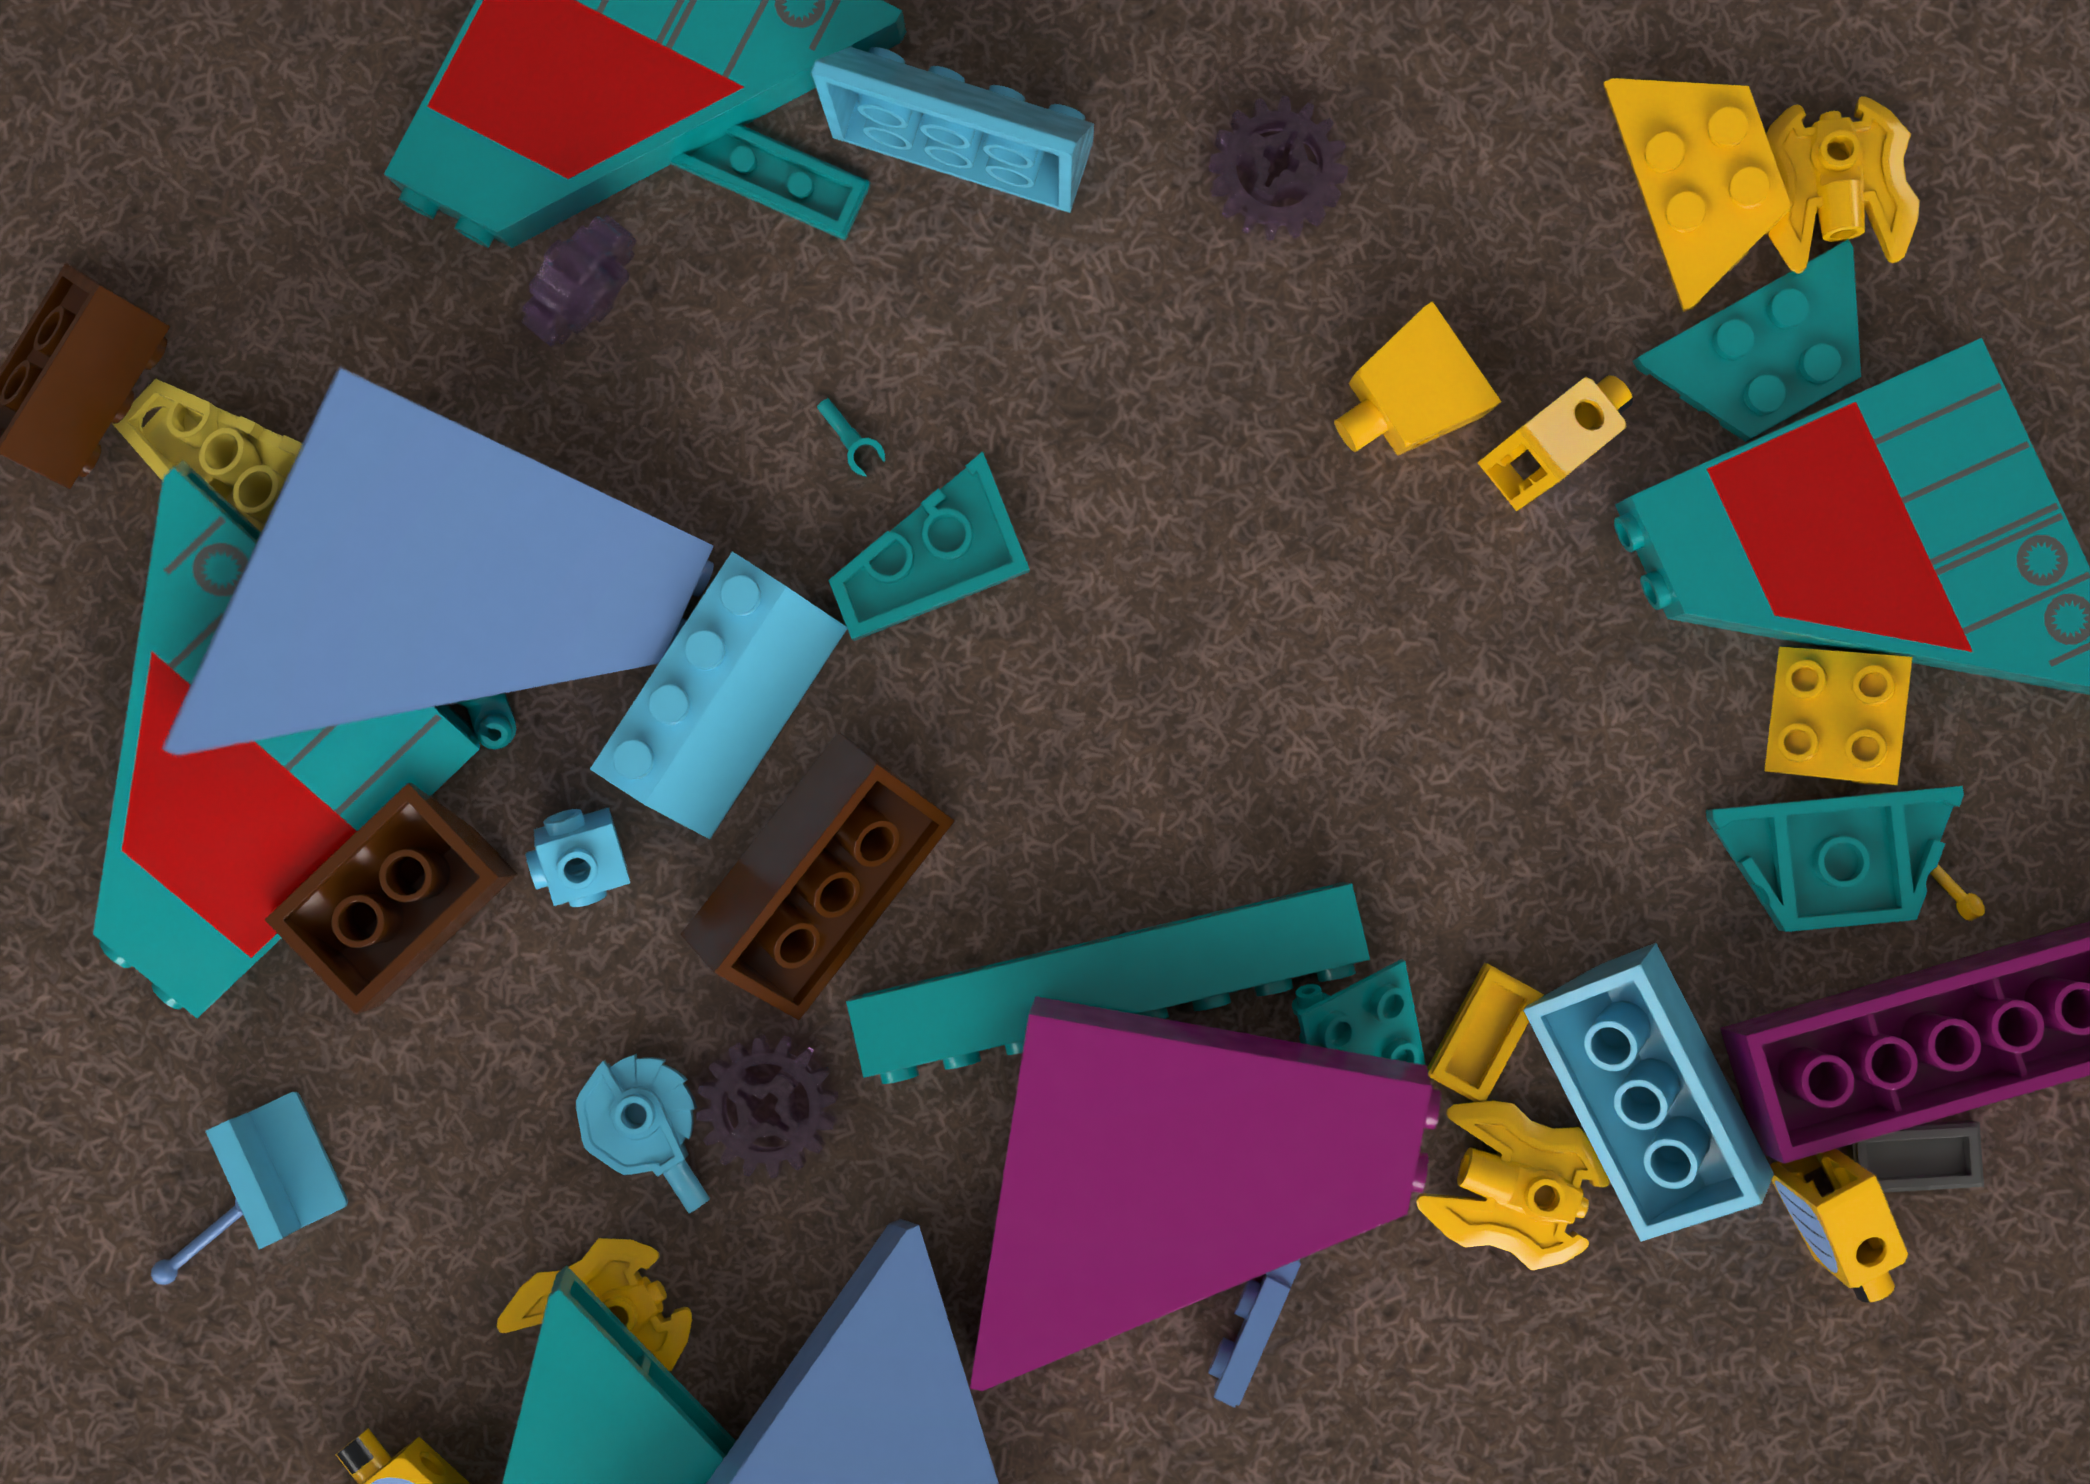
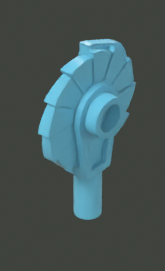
M637 1054L618 1061L613 1066H610L609 1063L607 1064L605 1060L602 1061L576 1099V1111L584 1148L590 1154L623 1175H633L653 1171L657 1177L663 1174L687 1212L691 1213L709 1201L710 1197L685 1160L689 1153L684 1141L685 1138H691L694 1123L693 1110L697 1108L691 1091L684 1083L688 1079L676 1069L665 1065L666 1060L661 1058L644 1057L637 1059Z

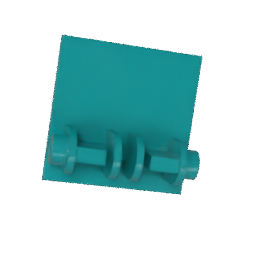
M1400 959L1331 996L1323 993L1321 987L1317 984L1303 985L1296 990V998L1292 1001V1010L1299 1020L1301 1029L1299 1035L1300 1043L1426 1065L1405 960Z

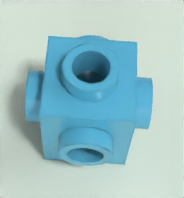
M609 807L584 815L580 809L562 811L546 818L543 821V827L534 829L536 850L525 853L528 867L536 890L548 887L554 906L569 902L571 907L587 906L605 898L607 890L630 884L627 865Z

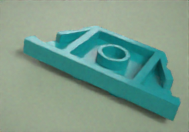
M1848 239L1810 260L1803 273L1797 274L1791 271L1637 357L1632 361L1633 364L1644 375L1650 374L1680 394V399L1698 411H1705L1716 418L1722 427L1745 442L1861 377L1854 249Z
M1949 786L1706 810V818L1779 931L1792 932L1911 921L1918 918L1927 894V877L1933 869L1937 868L1945 847V843L1940 842L1953 807H1960L1964 792L1963 786Z

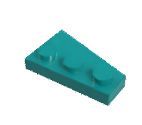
M983 451L965 465L966 468L941 489L938 488L920 503L921 506L891 531H886L828 580L853 641L1030 572Z

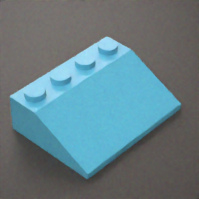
M848 47L815 61L812 76L834 139L1069 213L1071 212L1093 144L1094 123L1085 121V116L1078 110L1061 104H1052L1047 109L1027 103L1022 94L1005 86L991 85L989 90L965 83V79L960 74L948 68L931 66L928 71L905 64V60L898 54L880 47H871L868 52Z

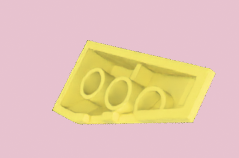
M156 378L133 401L126 416L119 423H112L162 481L163 477L173 467L184 460L260 532H262L302 446V443L274 433L256 422L231 414L204 399ZM161 407L142 428L145 414L153 408Z

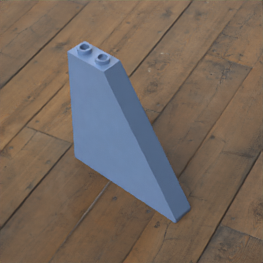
M340 368L329 385L164 741L163 750L175 755L187 754L659 664L687 621L682 616L691 596L699 597L710 580L714 563L709 561L708 558L714 545Z
M899 1219L887 1225L706 1484H999L918 1224Z

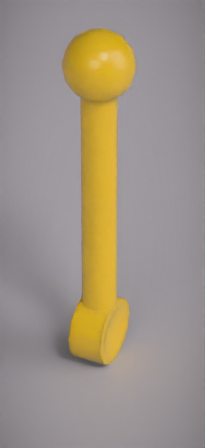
M1939 864L1937 868L1930 872V875L1956 901V908L1965 920L1973 921L1984 915L1985 907L1982 900L1976 894H1966Z

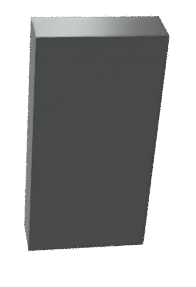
M1974 1120L1923 1123L1847 1145L1848 1157L1876 1176L1882 1192L1984 1187L1980 1122Z

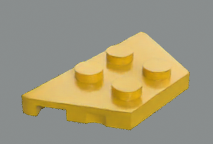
M1620 78L1609 79L1604 82V89L1683 312L1691 310L1728 271L1730 272L1762 236L1767 234L1789 212L1791 208L1789 197L1749 86Z

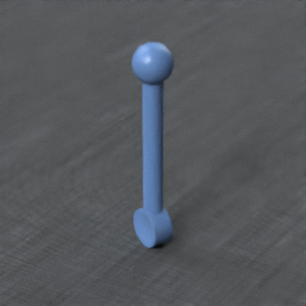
M235 1199L234 1207L170 1260L163 1259L156 1262L151 1269L153 1281L160 1285H167L173 1282L177 1277L178 1269L238 1220L243 1213L237 1200Z

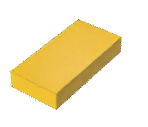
M1484 962L1427 1067L1430 1078L1474 1102L1486 1101L1529 1023L1523 1009L1543 997L1544 994Z

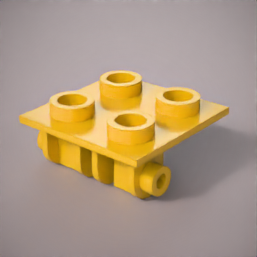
M1779 647L1764 771L1849 780L1852 783L1866 785L1888 784L1898 786L1913 657Z

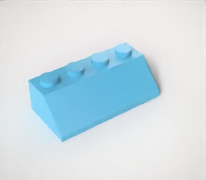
M732 551L590 770L649 808L711 839L839 643L847 627Z
M1657 943L1607 961L1567 982L1523 1009L1640 1241L1763 1203L1774 1173Z

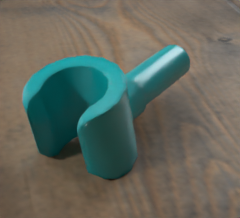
M829 398L819 403L817 409L848 449V464L853 472L863 477L867 476L854 461V453L861 446L873 447L884 463L885 452L881 444L871 438H862Z

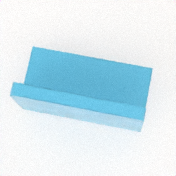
M298 1092L288 1093L255 1110L229 1119L205 1131L259 1249L347 1206L348 1199Z

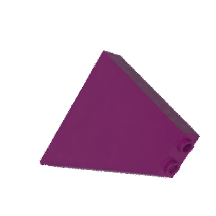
M1036 996L1028 1017L970 1389L987 1390L1407 1215L1412 1192L1422 1193L1427 1178L1428 1153L1420 1152L1424 1128L1435 1129L1440 1110L1441 1092L1439 1089L1432 1088L1427 1066Z

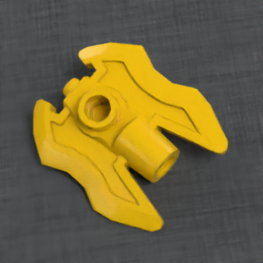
M1865 96L1859 97L1855 105L1854 117L1860 119L1857 122H1852L1850 117L1842 118L1839 111H1829L1820 115L1819 121L1815 122L1811 127L1805 128L1803 121L1806 113L1803 107L1796 104L1786 109L1770 125L1766 136L1791 203L1789 212L1768 232V236L1789 269L1797 274L1805 271L1808 264L1817 213L1823 240L1838 242L1856 238L1865 232L1866 211L1887 261L1891 263L1899 262L1905 257L1919 215L1920 200L1906 181L1904 156L1911 133L1891 110Z
M1492 1100L1453 1104L1447 1109V1118L1498 1152L1494 1154L1470 1147L1465 1152L1457 1176L1458 1186L1478 1194L1482 1198L1423 1193L1419 1194L1416 1199L1418 1209L1446 1237L1461 1246L1491 1245L1509 1251L1530 1270L1563 1264L1582 1253L1588 1247L1589 1241L1575 1231L1569 1234L1565 1232L1567 1224H1573L1575 1218H1584L1588 1210L1589 1200L1583 1197L1582 1179L1589 1180V1183L1595 1187H1607L1610 1183L1585 1132L1580 1127L1550 1128L1531 1121L1514 1103Z
M598 1238L582 1260L569 1266V1268L668 1371H672L688 1342L692 1312L688 1307L675 1309L671 1317H663L661 1313L663 1312L662 1301L667 1298L663 1285L658 1280L651 1282L648 1277H642L638 1271L641 1267L646 1270L659 1259V1252L653 1247L631 1239ZM559 1271L537 1272L519 1288L498 1318L497 1328L499 1332L508 1333L542 1324L548 1298Z

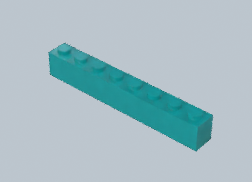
M1340 882L852 996L846 1001L863 1078L880 1074L881 1083L890 1084L918 1076L917 1065L942 1060L945 1070L975 1064L982 1061L981 1050L1005 1045L1007 1055L1023 1053L1028 1017L1036 996L1166 1019L1169 1017L1167 1007L1192 1001L1194 1011L1217 1008L1231 1003L1230 992L1254 987L1256 996H1267L1288 991L1294 988L1292 978L1317 973L1318 982L1352 976L1356 974L1354 963L1370 960L1353 885L1348 882Z

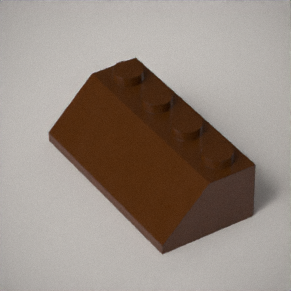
M838 732L680 935L714 973L793 1018L800 1020L955 820L877 759Z

